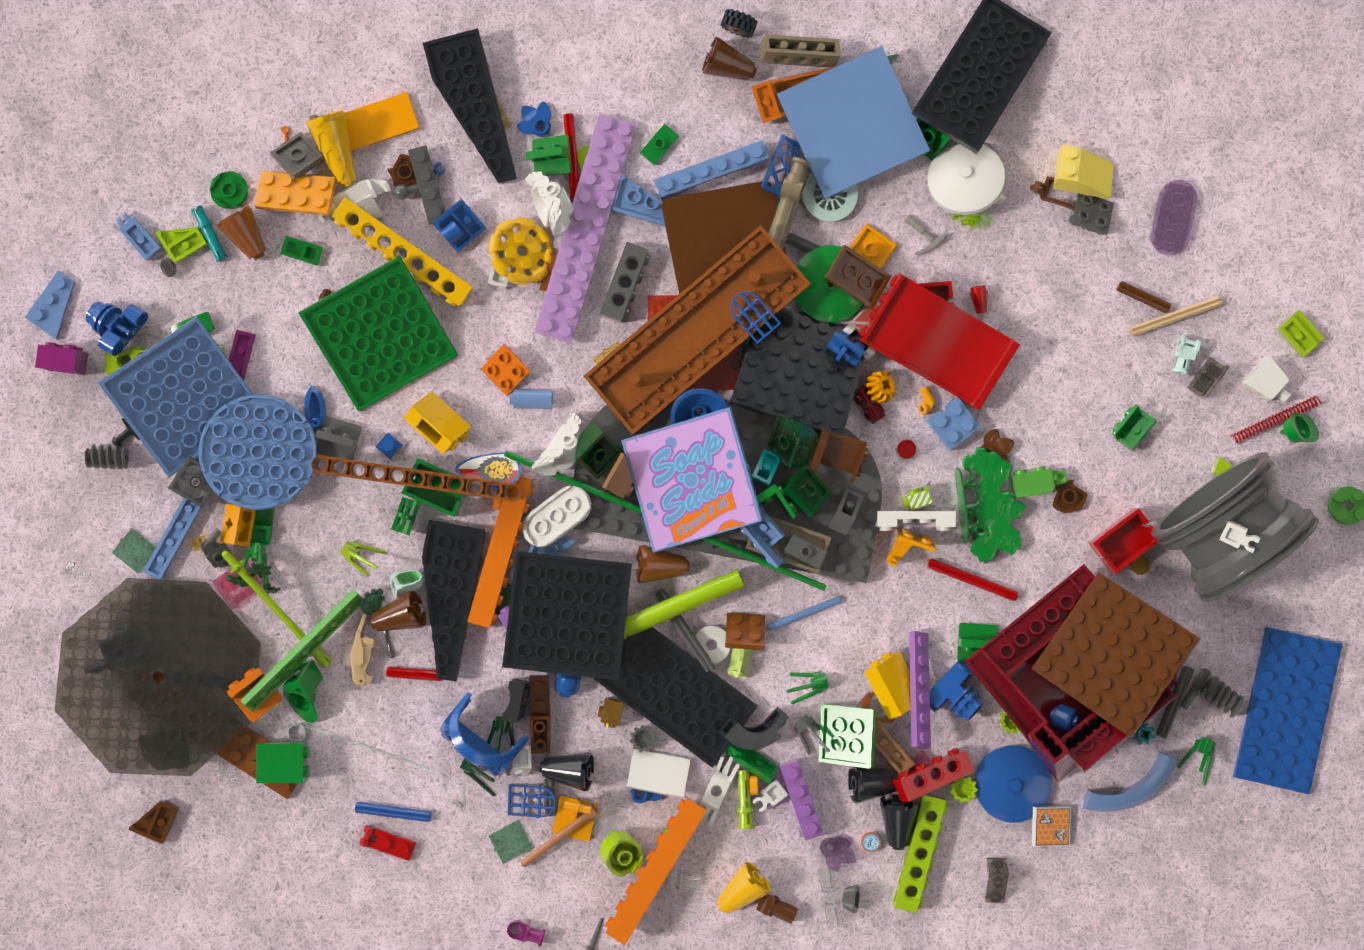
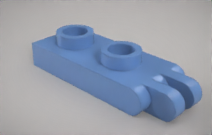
M124 212L122 216L126 219L125 222L119 217L116 219L120 224L118 229L143 258L149 261L162 248L133 215L129 217Z

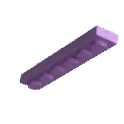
M911 631L909 632L912 748L931 749L928 633Z

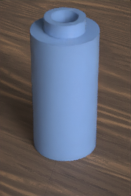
M514 389V392L510 393V405H513V408L552 409L553 390Z

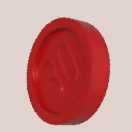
M903 440L898 444L897 452L902 458H911L916 453V445L911 440Z

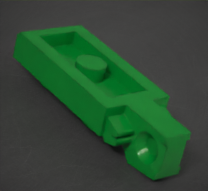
M732 743L726 750V753L733 757L737 763L768 784L772 781L779 768L755 750L742 749Z

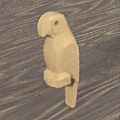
M367 613L362 615L350 655L353 681L360 686H366L372 682L373 675L369 676L366 670L372 659V648L378 644L377 639L367 636L362 637Z

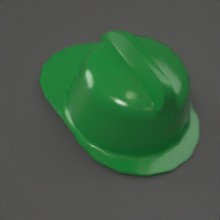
M1292 413L1291 417L1283 423L1284 429L1280 431V434L1287 436L1292 443H1313L1319 439L1318 428L1311 417L1306 414Z
M284 689L283 695L290 703L294 712L308 723L316 722L318 714L313 706L316 693L314 692L311 699L306 700L300 689L286 692Z

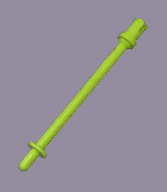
M223 551L222 557L232 567L229 572L234 573L236 571L301 641L306 634L242 567L244 560L238 562L228 551ZM320 646L310 657L313 656L322 668H325L332 662V659Z

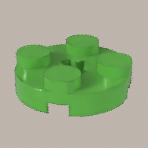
M1350 486L1335 490L1328 500V511L1331 517L1344 525L1356 524L1363 520L1364 492ZM1346 500L1352 503L1350 511H1347V508H1343Z

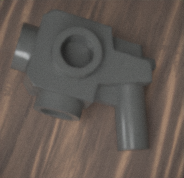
M215 528L208 539L204 538L200 542V548L214 568H223L228 562L222 557V552H230L231 550L226 543L216 542L222 534V531Z

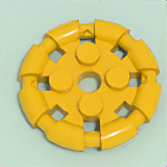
M517 217L515 220L511 218L505 220L495 228L496 232L494 235H491L488 251L491 254V263L501 277L504 276L509 279V282L518 285H527L531 282L535 284L546 277L549 271L545 264L546 262L551 264L550 253L555 254V248L551 244L553 240L548 231L543 226H538L535 223L536 221L529 218ZM518 227V232L514 233L513 228ZM530 230H532V231H534L535 233H537V234L535 235V237H533L532 235L528 234V233L530 232ZM502 236L506 238L505 242H502L500 239ZM544 243L545 250L541 251V244ZM518 247L525 249V256H520L517 253ZM503 252L505 258H500L498 253ZM539 260L543 262L542 267L537 265ZM508 267L514 269L513 273L508 270ZM524 270H529L530 275L526 276Z

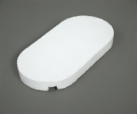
M576 486L563 487L525 517L523 527L525 539L537 547L552 545L588 517L591 510L590 496L582 488Z

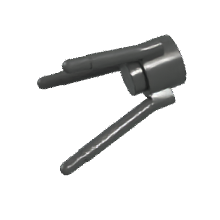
M805 714L794 723L797 726L794 730L798 733L808 755L811 754V751L802 732L805 734L810 732L825 751L830 752V749L813 730L815 726L820 731V725L812 717H808Z

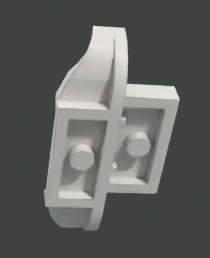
M361 180L335 193L330 216L318 215L321 223H325L332 218V214L344 197H346L377 219L383 216L374 198L391 189L385 180ZM356 214L349 218L350 224H358L359 217Z

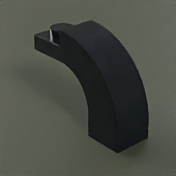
M777 706L764 722L755 727L742 726L731 716L719 729V732L739 748L747 750L761 749L773 744L781 737L777 730L785 725L789 716Z

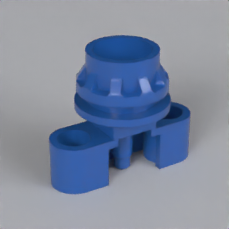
M98 301L88 309L85 319L91 325L92 330L101 336L98 343L99 348L113 356H117L146 323L148 313L134 304H130L122 312L117 306Z
M961 660L956 662L930 690V709L936 713L950 700L952 704L948 710L950 712L955 710L954 715L956 717H962L969 721L980 710L984 702L980 699L979 693L976 690L972 692V685L968 686L965 690L961 687L973 673Z

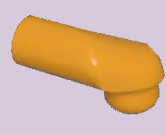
M928 386L920 389L923 400L918 407V411L922 415L929 414L935 403Z

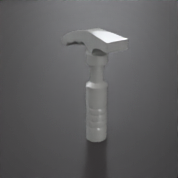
M911 215L905 219L917 232L923 234L931 242L930 246L928 245L925 249L917 251L915 255H920L933 249L946 236L943 233L939 238L934 239L935 236L930 235L926 228Z

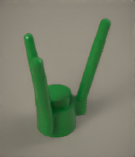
M819 672L790 673V676L813 678L810 679V684L787 689L786 692L790 693L808 688L814 690L792 700L791 704L800 702L815 694L823 693V690L828 689L826 675H820Z
M1202 737L1200 741L1196 740L1177 768L1180 769L1193 752L1199 748L1198 752L1204 755L1199 772L1203 771L1206 764L1202 785L1205 786L1217 743L1205 737Z

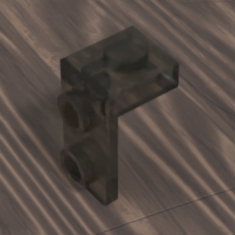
M987 857L988 881L985 902L1004 903L1009 877L1006 858Z

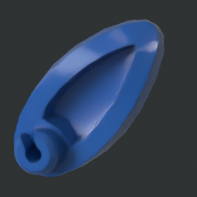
M311 386L304 398V416L312 428L319 429L322 427L326 417V404L319 389Z

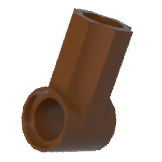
M769 894L761 898L756 908L767 916H775L790 924L794 921L798 911L797 907L780 900L776 895L773 897Z

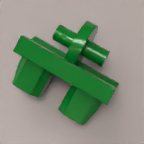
M402 497L391 530L410 536L421 503Z

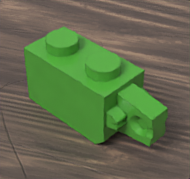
M1042 466L1034 468V472L1027 473L1026 469L1015 471V475L1011 476L1014 497L1021 498L1052 492L1055 485L1067 482L1065 470H1046V467Z

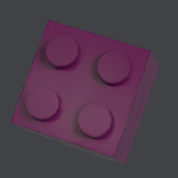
M46 342L45 345L38 344L35 368L85 376L88 353L83 352V348L65 344L64 346L52 342Z

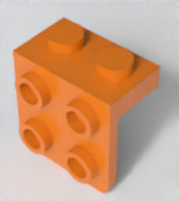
M253 667L244 674L245 678L240 682L236 680L230 684L227 694L236 702L251 722L257 721L282 701V696L277 690L254 712L240 701L265 676L260 668L255 670Z

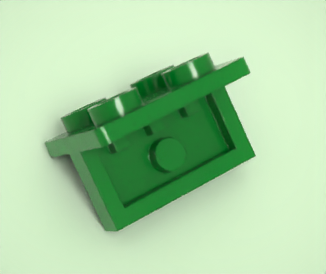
M568 135L532 140V151L526 152V160L534 162V172H542L544 176L571 173Z
M959 623L957 660H967L997 635L998 626Z

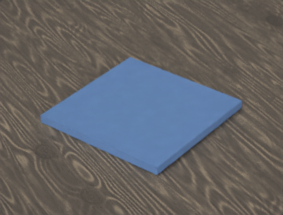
M883 46L777 94L806 160L811 164L812 174L824 199L930 151L915 116L911 114L910 105Z

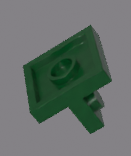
M807 464L803 465L795 476L786 480L781 485L787 496L808 518L814 516L832 493Z

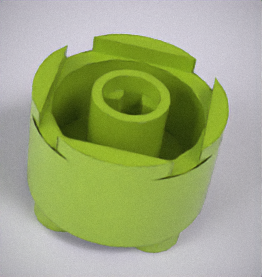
M613 830L601 843L599 856L614 875L623 877L629 873L633 874L642 865V848L631 834Z

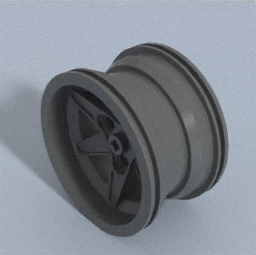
M1267 452L1250 456L1209 480L1169 511L1151 532V535L1157 539L1159 545H1166L1169 550H1181L1192 564L1190 567L1192 579L1196 583L1194 591L1203 602L1223 598L1267 573L1299 548L1312 535L1319 524V520L1310 509H1303L1298 503L1290 499H1284L1276 489L1274 482L1277 474L1273 470L1275 463L1270 459ZM1228 521H1233L1247 528L1246 534L1260 537L1258 543L1255 541L1249 542L1251 546L1255 547L1253 553L1246 550L1241 544L1239 548H1236L1219 540Z

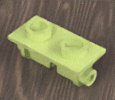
M733 648L727 675L747 678L752 650Z

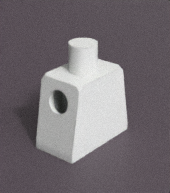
M1270 356L1264 357L1241 384L1244 388L1266 401H1270L1276 396L1281 402H1285L1291 395L1283 388L1288 383L1289 378Z

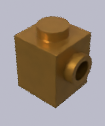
M605 698L604 705L599 707L598 717H601L600 722L610 728H615L616 725L619 726L624 702Z

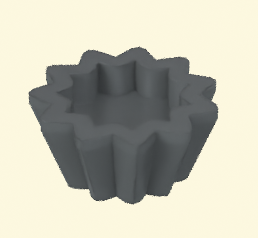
M641 725L640 728L635 727V732L630 733L632 737L630 743L634 744L633 749H638L640 753L643 750L649 752L650 748L655 747L654 742L657 741V738L654 736L656 732L651 731L650 726L647 728L644 725Z
M858 885L847 887L843 892V908L852 913H857L859 909L860 887Z

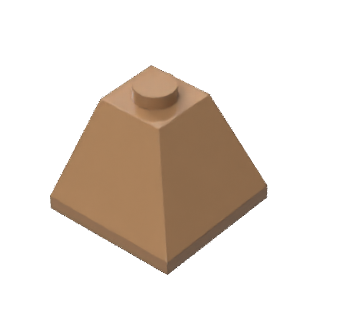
M621 453L602 487L624 499L625 496H630L634 487L631 486L633 480L626 456Z

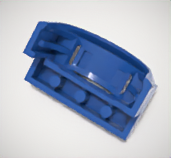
M467 692L445 719L439 731L444 739L447 741L452 740V745L455 746L454 749L477 767L480 765L482 768L486 766L488 768L487 771L491 775L501 777L529 738L524 735L506 753L496 752L495 748L459 721L461 713L471 702L470 697L472 694Z

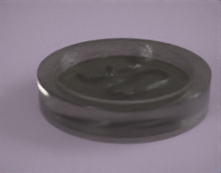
M170 258L162 259L160 263L162 273L166 277L174 276L177 271L174 261Z

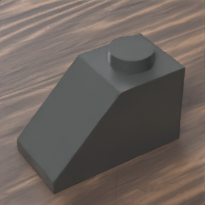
M846 488L832 516L829 528L846 536L855 521L864 496Z

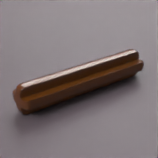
M1121 281L1117 286V291L1159 311L1168 313L1171 308V303L1124 281Z

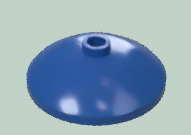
M692 389L680 395L674 402L671 409V423L673 425L728 408L725 400L712 390Z

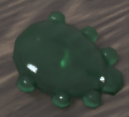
M372 588L371 593L366 592L364 599L359 601L364 614L370 616L379 608H382L383 604L381 603L385 599L382 596V589L376 591V589Z

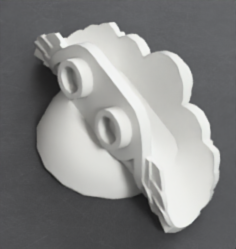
M542 172L530 173L525 178V181L532 187L533 203L545 228L551 225L554 236L564 233L571 223L569 218L574 209L566 191L558 183L550 182L549 178L544 176Z
M570 413L566 424L560 427L548 448L532 465L531 468L534 472L544 476L556 475L557 471H567L573 467L577 461L575 454L578 438L582 433L580 428L582 423L577 414Z

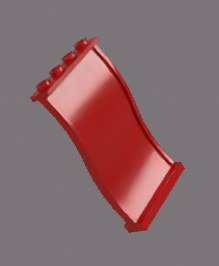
M900 272L897 276L894 275L889 283L890 289L888 292H884L879 299V302H881L877 309L874 308L869 316L870 322L860 330V341L980 410L1020 344Z

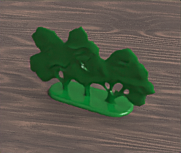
M977 447L974 454L965 456L962 460L963 467L970 473L966 482L963 481L962 472L956 467L955 481L962 539L966 544L969 541V531H972L976 536L975 541L970 547V552L978 557L979 562L993 560L998 548H1001L1003 552L1013 555L1017 549L1021 548L1020 533L1011 525V521L1021 517L1026 505L1020 501H1015V497L1010 492L1002 493L1000 490L1002 484L1010 477L1012 465L1003 460L996 452H987L985 448ZM980 474L981 479L977 483L972 484L971 482H974L973 478ZM968 488L974 490L977 495V501L970 505H966L965 489ZM967 510H972L977 518V522L971 526L968 524ZM977 529H983V533H979Z

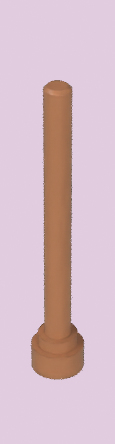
M592 803L587 805L591 806L590 814L583 813L521 861V865L527 867L584 822L591 819L595 820L600 816L597 808Z

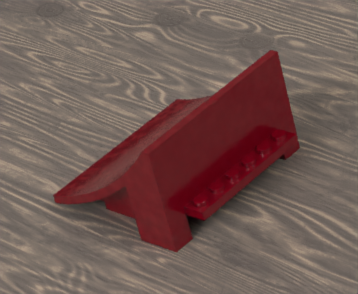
M1085 564L964 661L1018 728L1058 782L1077 766L1085 773L1129 737L1032 670L1036 661L1095 578ZM1177 674L1141 726L1176 698V695L1170 689L1176 685ZM1061 704L1077 709L1079 717H1081V722L1069 732L1055 729L1052 722H1050L1051 711Z

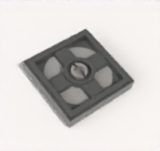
M190 455L187 456L168 486V489L202 508L213 492L201 471L199 460Z

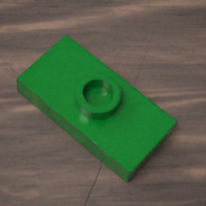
M664 123L641 150L640 154L655 166L678 139L679 135Z

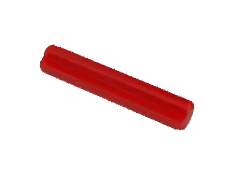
M387 667L386 676L392 678L429 681L443 680L437 678L436 670Z

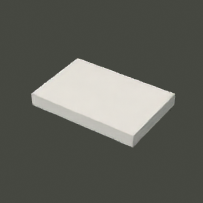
M634 749L626 788L684 798L690 759L646 751L640 753L638 749Z

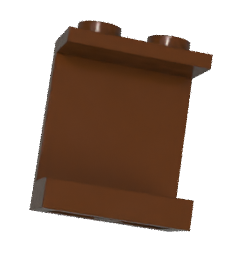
M822 430L811 459L810 468L817 472L820 463L852 473L850 482L854 483L856 476L860 477L863 469L861 463L862 461L866 462L869 453L866 450L867 442Z

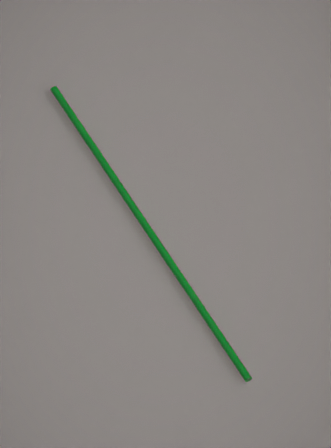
M508 450L505 451L504 457L523 465L532 467L535 463ZM560 472L552 475L554 478L642 514L640 506ZM712 536L701 538V540L822 591H825L827 585L783 566L775 568L766 559Z

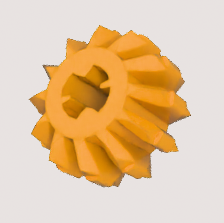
M886 370L876 371L866 379L868 383L864 387L868 388L866 394L871 395L870 400H876V403H886L897 395L894 390L898 387L894 385L896 379H892V373H887Z

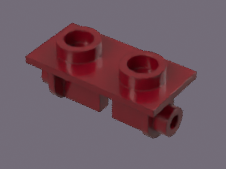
M865 384L855 390L853 399L864 411L865 418L874 424L886 416L885 410L880 403L871 402V395L866 394L868 388L864 387Z

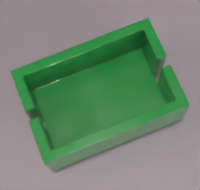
M419 458L416 459L412 468L455 475ZM420 473L414 475L416 477L413 481L416 484H420L423 477ZM434 477L433 485L439 487L442 483L441 477ZM459 479L452 481V488L454 490L461 487ZM404 486L401 494L453 517L458 516L464 501H461V498H466L467 496L465 494Z

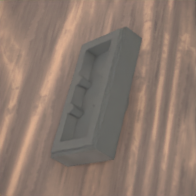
M792 534L784 552L817 569L820 568L827 554V551Z

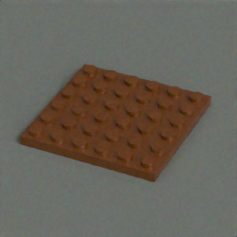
M1098 572L1036 661L1032 670L1132 738L1201 639Z

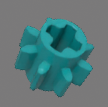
M1148 722L1143 724L1131 738L1138 739V745H1141L1142 741L1149 745V740L1151 738L1155 739L1152 735V731L1155 729L1153 727L1147 728ZM1141 730H1145V731H1146V732L1144 733V736H1145V737L1139 736V735L1142 733Z

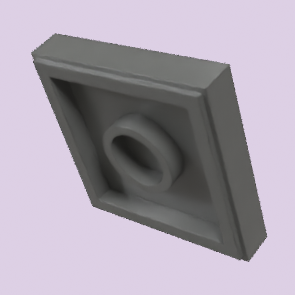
M302 132L270 152L272 158L294 181L325 161L324 155Z

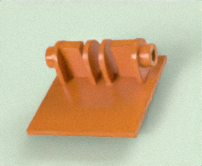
M505 344L481 368L485 375L506 396L530 374L529 368Z

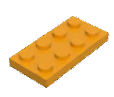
M262 171L254 207L261 210L330 216L337 180L335 177L303 175L294 181L288 173Z

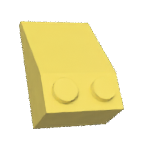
M1062 145L1057 155L1053 189L1110 199L1114 164L1083 148Z

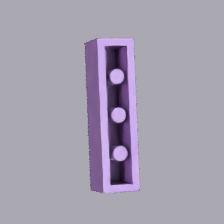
M798 759L779 764L805 841L824 835Z

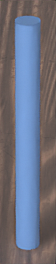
M837 596L767 624L769 630H775L841 603L840 598Z

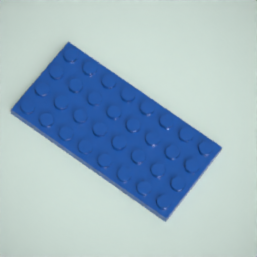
M1265 627L1233 777L1310 795L1342 644Z

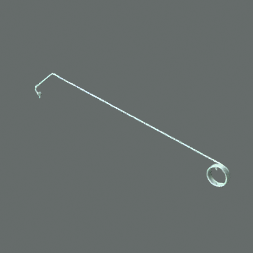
M293 724L288 729V737L293 742H300L306 737V728H312L301 724ZM295 725L302 726L305 731L304 737L298 741L293 740L289 733L290 729ZM312 729V730H314V731L321 732V733H324V734H326V735L333 736V737L339 738V739H341V740H345V741L351 742V743H353V744H357V745H360V746H363V747H366V748H369V749H372V750H375V751H378V752H381V753H384V754H387V755H390V756H393V757H396V758H399V759H402V760H405V761H408V762H411V763H414V764H417V765H420V766H423V767H426V768L435 770V769H433V768H430V767H427V766H424V765H421V764H418V763H415V762H412V761H409V760H406V759H403V758H400V757H397V756H394V755H391V754H388V753H385V752H382V751H379V750H376V749H373V748H370V747H367V746H364V745H361V744H358V743H355V742H352V741H349V740H346V739H343V738H340V737H337V736H334V735H331V734H328V733H325V732H322V731H319V730H316V729ZM463 794L464 804L461 805V804L458 802V803H457V806H459V807L465 805L466 800H465L464 794Z

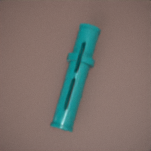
M199 205L196 206L197 209H191L198 223L197 227L202 231L216 262L222 261V258L226 259L228 256L203 206Z

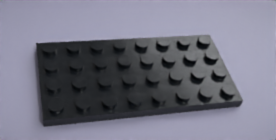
M982 0L911 114L977 154L1052 32L1001 0Z
M654 627L632 636H627L624 639L619 680L593 678L712 768L731 743L719 732V729L731 716L744 726L758 707L756 703L713 671L706 672L697 659Z

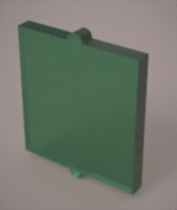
M131 528L126 536L120 539V543L112 553L135 572L139 573L148 563L156 547Z
M519 820L489 835L495 847L494 851L498 853L503 864L533 848L527 837L528 833L523 830Z

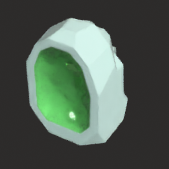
M411 569L397 572L391 575L390 579L394 597H400L408 591H415L424 582L423 575L419 571Z

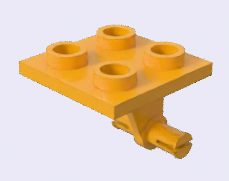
M906 528L902 530L897 529V537L891 553L887 556V563L891 566H896L898 561L913 545L935 552L934 541H931L932 538L924 534L920 536L914 535L912 530Z
M561 795L552 833L557 834L583 813L590 814L591 806H587L590 803L596 808L598 804ZM587 820L566 837L589 842L594 820Z

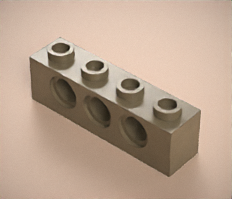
M765 34L759 46L760 63L835 67L841 57L839 39Z

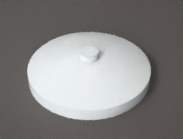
M959 143L953 144L942 150L934 158L928 170V188L932 198L944 210L958 215H971L988 209L999 199L1005 185L1003 163L999 156L985 145L975 154Z

